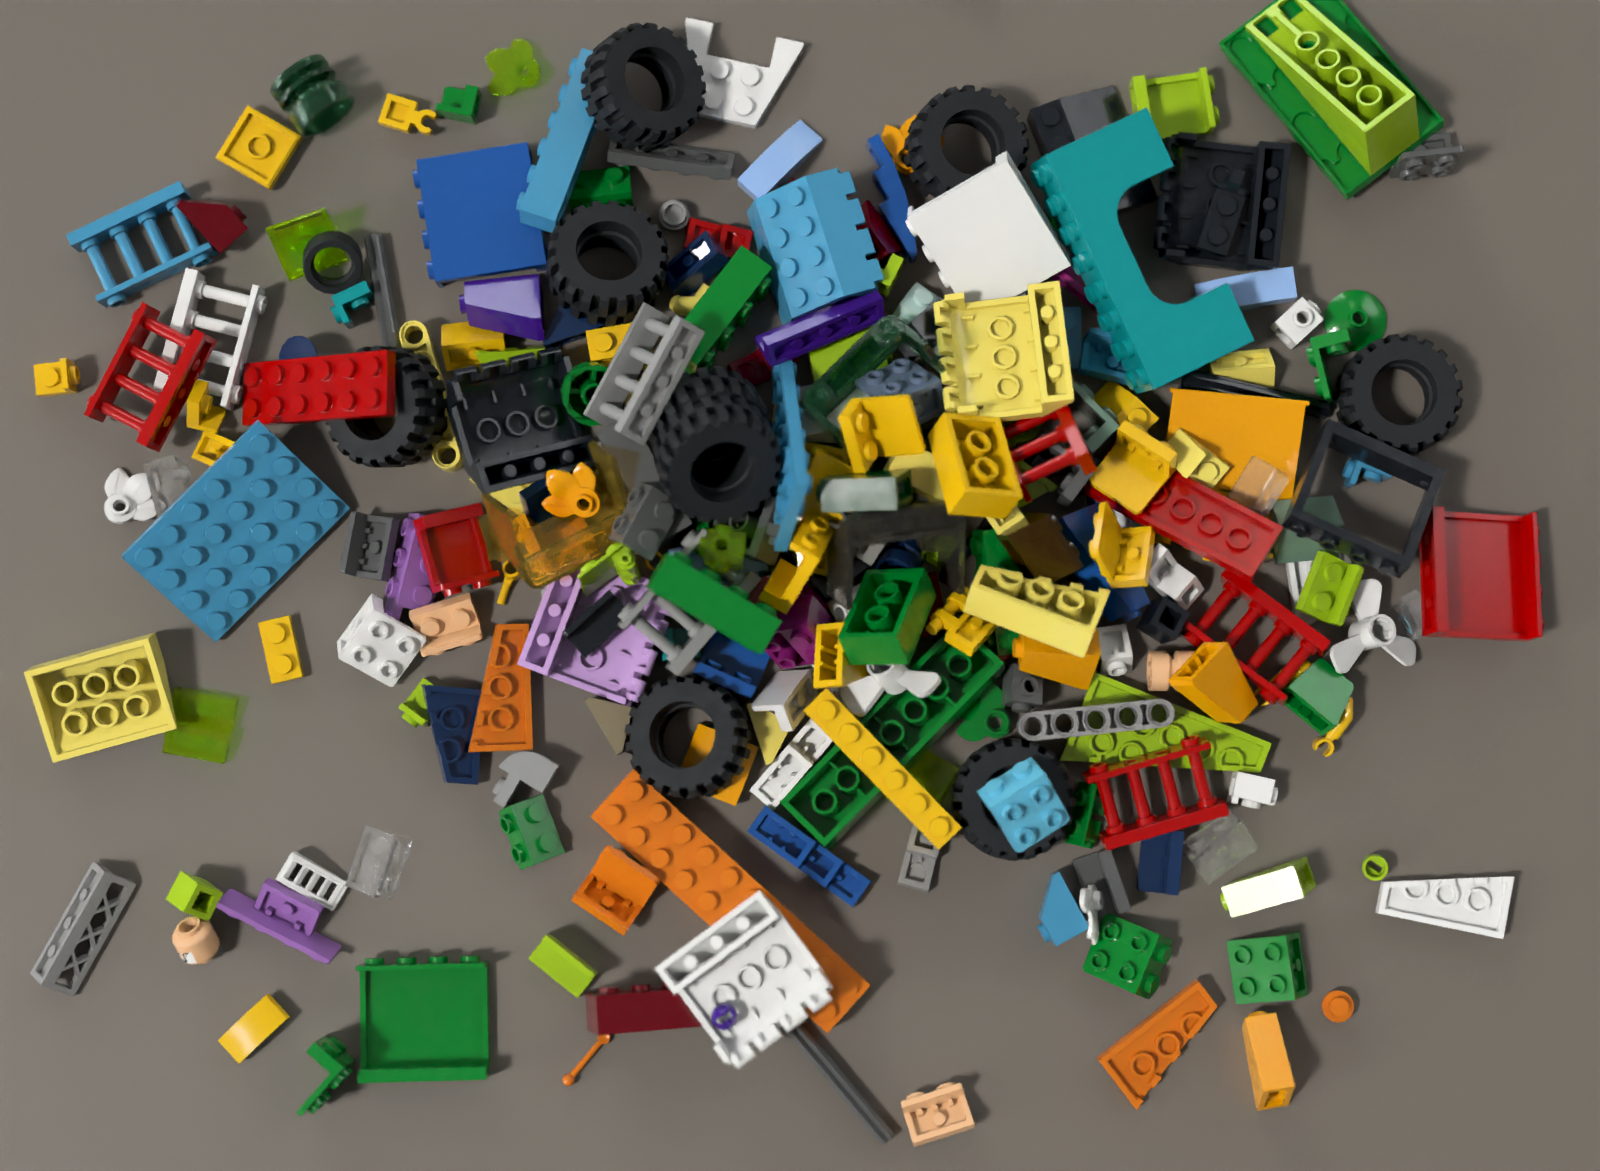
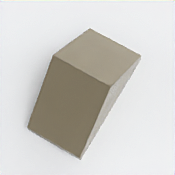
M593 697L585 699L584 701L615 753L620 755L625 752V743L629 736L625 734L626 724H632L633 717L629 716L632 707Z

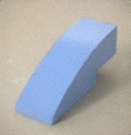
M802 120L797 121L737 179L738 186L753 200L776 190L792 176L823 142V139Z
M1293 266L1246 273L1194 284L1196 296L1209 289L1228 283L1240 310L1293 302L1297 298Z

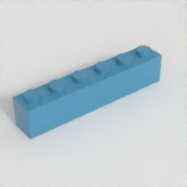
M585 48L581 49L578 59L573 57L568 71V75L571 76L568 85L563 84L558 96L560 106L558 111L553 110L551 112L547 126L550 129L548 137H542L537 150V155L540 156L537 165H531L526 180L529 186L526 193L521 191L516 204V210H519L520 223L550 233L553 232L556 226L560 225V219L564 215L597 129L595 126L597 121L593 116L589 117L585 109L588 107L587 100H582L581 90L585 88V84L581 83V74L586 70L584 63L587 57L593 53V51Z

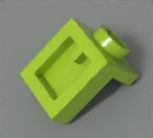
M426 678L420 681L405 703H401L398 707L404 712L401 717L415 728L419 724L424 727H428L430 724L421 685L434 684Z

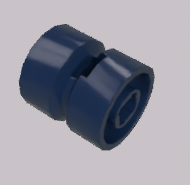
M905 533L896 534L890 539L875 569L921 568L927 557V550L917 537Z

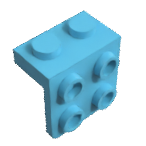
M1032 757L1015 764L1011 770L998 778L990 780L977 791L981 800L994 815L1010 845L1017 853L1023 852L1069 821V815L1046 774Z

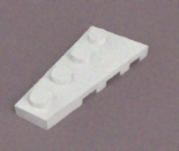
M1515 876L1381 881L1375 913L1503 939Z

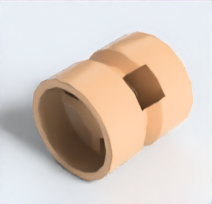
M1148 651L1146 665L1148 691H1168L1171 686L1168 679L1186 662L1194 651H1175L1172 656L1167 651Z

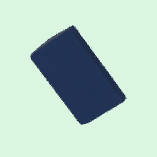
M705 231L668 262L665 280L673 293L681 297L689 296L729 262V259L711 234Z

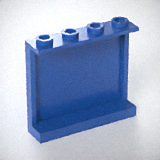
M528 142L416 160L417 170H413V180L415 188H420L422 200H417L420 219H425L427 230L422 231V238L425 249H430L431 261H427V271L429 279H435V283L439 288L444 287L443 283L520 270L536 268L537 272L546 271L547 250L544 231L520 223L519 210H516L517 200L521 191L526 193L529 186L526 180L529 169L533 164Z

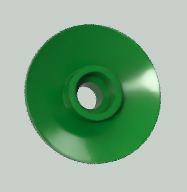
M1348 290L1334 297L1328 304L1324 314V328L1326 333L1348 328L1353 335L1355 346L1348 349L1351 352H1359L1371 342L1382 338L1386 329V313L1379 300L1370 293L1361 290ZM1357 313L1362 316L1363 321L1361 324L1353 321V314Z

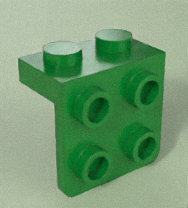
M1108 913L1101 920L1098 942L1096 945H1091L1083 964V970L1092 976L1150 1000L1151 995L1159 987V975L1162 968L1171 958L1173 940Z
M325 1035L315 1041L306 1051L308 1055L330 1074L298 1109L296 1113L301 1117L307 1112L313 1115L317 1110H320L332 1096L328 1092L330 1088L335 1090L353 1072L349 1067L355 1059L345 1051L347 1046L335 1036L330 1038L328 1035Z

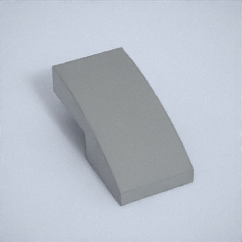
M914 824L911 827L897 885L927 893L939 850Z

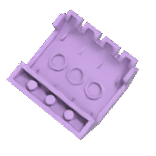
M562 545L517 665L629 707L632 701L639 703L638 698L644 692L647 682L640 679L642 674L650 676L658 652L652 650L653 645H655L630 623L624 630L619 628L593 653L585 658L562 632L609 590L624 606L629 602L634 605L647 591L645 585L649 579L641 576L637 584L630 586L626 585L616 575L586 598L577 575L580 574V570L585 564L596 559ZM650 599L639 614L665 636L669 622L663 619L665 615H670Z

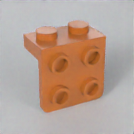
M607 845L571 901L624 936L659 883V878L650 869L639 865L627 857L623 851Z

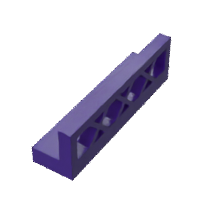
M877 290L864 296H851L755 336V343L770 367H774L884 321L883 298Z

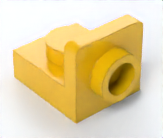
M60 358V362L34 364L35 387L38 397L77 393L76 384H80V371L73 361L68 358Z
M196 379L188 396L187 427L217 434L226 416V409L212 405L213 396L209 395V382Z

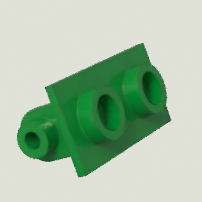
M1079 781L1073 795L1075 797V807L1072 809L1071 816H1073L1071 824L1066 828L1065 843L1092 849L1093 844H1097L1098 832L1101 826L1100 821L1091 820L1092 815L1103 816L1104 809L1097 784Z

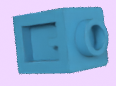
M1354 458L1347 460L1342 472V476L1346 478L1343 486L1348 488L1356 484L1360 473H1363V479L1374 483H1380L1381 480L1386 481L1392 478V475Z

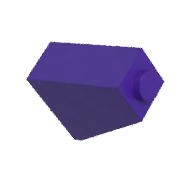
M539 274L464 282V295H459L461 314L467 313L469 326L537 341L545 340L544 301Z

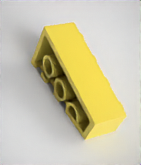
M980 565L970 587L963 612L1084 658L1111 590L1099 588L1098 592L1083 590L1084 585L1070 583L1068 587L1051 583V578L1039 576V578L1032 580L1023 578L1020 572Z

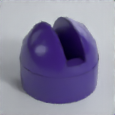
M729 1003L718 1004L711 1014V1021L719 1030L731 1029L738 1018L737 1010ZM730 1012L732 1017L720 1024L716 1021L719 1017Z

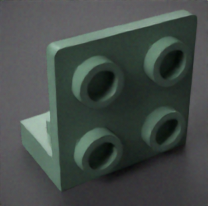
M1073 382L1074 402L1072 404L1093 424L1083 435V439L1092 456L1115 433L1119 427L1116 423L1118 418L1108 407L1104 406L1101 408L1093 400L1095 395L1086 385L1081 384L1079 386L1076 382Z

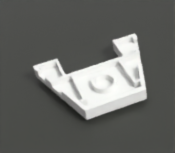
M686 17L688 50L693 49L697 55L695 61L698 66L702 65L704 72L701 80L706 82V93L701 96L705 98L703 110L699 112V117L755 129L776 96V92L782 82L790 73L796 59L801 55L804 43L777 37L769 68L707 55L714 28L713 23Z

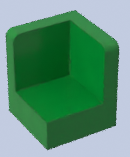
M466 84L465 90L446 86L441 104L436 103L435 110L441 118L475 125L482 94L477 86Z

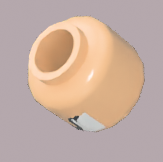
M194 916L180 921L172 936L173 945L181 959L187 964L195 965L209 962L220 946L219 937L209 921Z

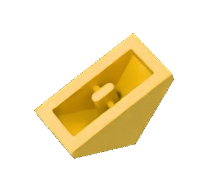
M204 431L191 458L211 466L235 442L220 435Z

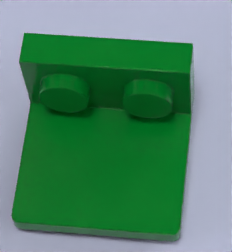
M1348 328L1309 338L1311 346L1306 347L1309 363L1313 368L1317 367L1319 375L1313 378L1317 395L1329 403L1335 402V397L1324 354L1328 353L1330 357H1336L1349 353L1348 348L1355 346L1353 335Z
M1299 931L1286 932L1277 936L1227 941L1236 1004L1296 1000L1309 995Z

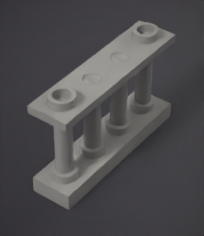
M644 302L583 413L605 427L612 424L614 420L618 421L614 430L643 446L705 333L676 315L671 324L667 325L669 317ZM659 336H663L655 354L651 351ZM644 364H647L648 367L639 382L636 381ZM629 392L633 393L625 409H620Z
M704 528L698 532L692 529L680 543L684 546L680 553L688 557L694 551L729 581V585H734L749 594L761 578L750 570L745 574L741 571L739 573L736 572L702 542V539L708 534ZM648 589L634 605L629 602L618 614L621 620L617 625L624 630L631 623L667 655L666 659L669 662L665 667L676 676L682 672L717 631L700 620H694L688 613ZM650 599L688 630L687 635L690 638L683 646L679 644L674 645L639 614Z

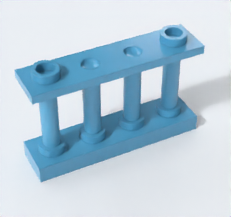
M180 181L66 234L70 245L78 252L88 253L105 289L104 292L96 295L95 298L105 308L108 306L110 308L118 307L127 301V297L182 272L186 268L204 266L212 261L211 257L218 254L216 248L211 243L201 244L191 221L175 205L178 199H192L188 189ZM166 211L173 213L190 248V251L176 258H173L156 223L157 216ZM139 224L145 227L162 263L146 272L127 235L130 228ZM109 238L116 239L134 277L119 285H116L99 249L100 243Z

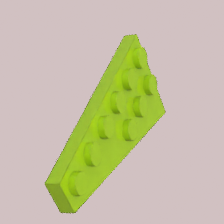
M1094 672L1089 689L1086 691L1080 707L1161 698ZM1171 703L1175 710V716L1168 726L1155 729L1068 737L1059 760L1092 763L1107 762L1108 764H1113L1181 744L1180 740L1184 737L1199 735V738L1204 737L1211 744L1210 749L1200 751L1205 770L1261 773L1272 743ZM1154 705L1152 707L1151 717L1154 721L1161 723L1165 719L1166 711L1163 706ZM1123 708L1119 713L1120 722L1125 726H1130L1133 723L1134 713L1129 708ZM1097 711L1090 712L1087 716L1088 725L1093 729H1099L1103 724L1102 715ZM1188 755L1169 760L1172 768L1191 769Z

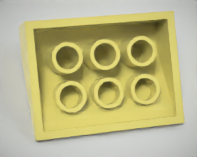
M155 632L34 665L24 672L53 763L178 728L166 666Z

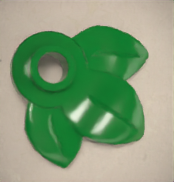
M993 683L960 716L964 720L956 731L960 737L967 741L975 742L986 736L1001 738L1009 732L1012 724L1011 717L1004 710L1005 706H1001L1002 690ZM992 717L1000 718L1001 726L998 729L990 726L989 722Z

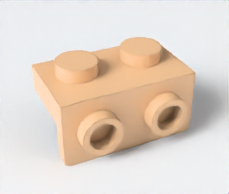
M944 1083L939 1085L935 1091L926 1094L924 1092H915L908 1095L906 1100L900 1102L914 1147L975 1128L962 1083Z

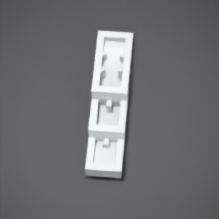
M834 690L832 694L849 710L840 694ZM810 718L749 791L774 811L780 804V801L792 790L832 743V740Z

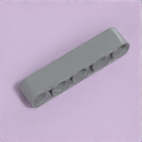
M1151 699L1036 711L1022 715L1017 721L1016 730L1018 735L1026 741H1040L1155 729L1168 726L1174 719L1175 710L1173 705L1165 699ZM1154 705H1161L1166 711V717L1161 723L1154 721L1151 717V709ZM1123 708H1129L1134 713V721L1130 726L1123 725L1119 720V713ZM1092 711H1097L1102 715L1103 724L1099 729H1093L1087 723V716ZM1060 714L1066 715L1071 719V728L1065 733L1060 732L1055 726V720ZM1027 718H1034L1040 724V730L1035 736H1030L1024 731L1023 724Z

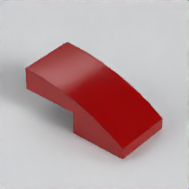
M691 217L687 225L682 247L684 250L703 232L708 231L730 260L741 245L749 250L753 231L724 223L718 225Z

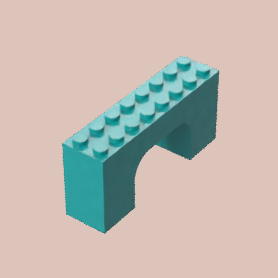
M1147 107L1052 151L1030 165L1032 169L1030 171L1032 182L1037 189H1041L1045 197L1043 202L1045 210L1051 218L1054 217L1059 227L1057 229L1059 240L1063 246L1068 247L1072 255L1070 259L1072 268L1077 275H1081L1086 285L1084 287L1086 298L1091 304L1095 305L1099 313L1097 316L1099 326L1103 332L1109 333L1113 343L1110 345L1111 351L1115 359L1121 361L1126 371L1124 379L1128 387L1134 390L1136 394L1154 390L1255 341L1228 283L1209 289L1180 304H1169L1158 299L1148 288L1120 228L1117 209L1124 192L1174 166Z

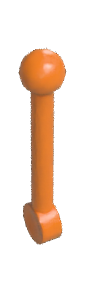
M610 1034L598 1035L597 1042L571 1073L563 1076L562 1082L565 1086H572L574 1084L576 1075L602 1044H607L610 1041Z

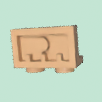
M470 592L409 610V618L414 630L426 636V642L420 649L422 657L440 655L446 650L459 646H469L483 638L481 622Z

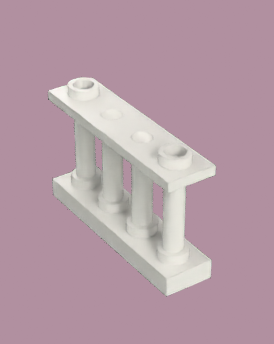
M186 268L170 327L187 336L190 335L191 329L199 327L238 337L234 355L212 350L207 362L230 367L225 385L207 382H209V394L222 397L220 406L226 410L233 411L234 405H238L242 397L243 387L240 386L244 372V363L247 361L259 314H263L266 309L267 296H264L265 291L260 286L254 284L252 285L250 295L207 285V282L204 281L205 276L198 270ZM207 297L246 307L242 325L199 315V312L196 311L199 299ZM166 339L161 358L175 364L183 349L181 346ZM157 371L153 389L158 392L162 391L168 380V375Z

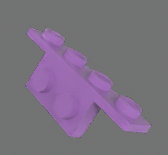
M408 513L407 518L402 522L400 547L393 556V566H395L393 576L385 589L387 600L384 613L398 621L400 620L402 608L413 610L435 602L437 594H432L413 520L425 516L419 513Z
M269 877L263 883L256 901L233 889H229L217 903L216 907L224 911L228 916L240 919L253 926L256 930L277 938L285 945L310 955L316 961L330 964L342 947L341 944L315 932L325 906Z

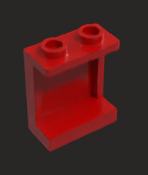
M481 502L422 516L413 520L432 594L442 591L444 597L463 592L462 586L469 584L473 585V589L492 585V578L500 576L499 570L493 571L479 522L478 517L484 515Z

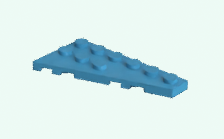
M792 359L772 368V404L776 405L772 431L774 434H777V441L781 448L780 455L783 459L782 469L778 471L781 476L776 487L773 486V494L777 495L774 524L780 525L777 537L774 539V551L787 552L798 517H803L805 495H810L812 490V476L807 474L809 452L804 451L806 430L801 429L803 407L798 406L800 385L795 384L797 363L793 362Z

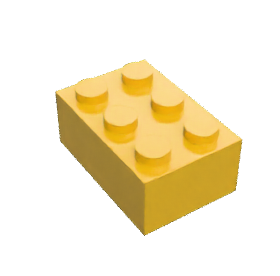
M944 412L927 436L948 514L1006 519L1023 496L1001 419Z

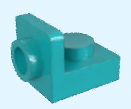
M362 281L331 296L335 305L330 307L337 323L343 322L348 329L354 327L347 310L352 308L353 311H356L370 304L369 300L374 298V293L366 281Z

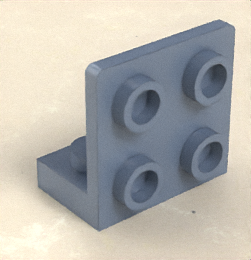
M908 358L896 359L892 364L870 371L865 376L855 380L856 388L870 397L909 394L913 401L919 425L942 415L944 412L946 413L941 379Z

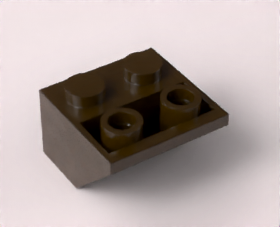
M1023 512L1022 514L1025 518L1000 535L995 534L1024 578L1033 580L1041 576L1051 578L1052 583L1084 566L1078 558L1080 556L1079 550L1071 541L1066 540L1061 532L1063 529L1061 523L1051 514Z

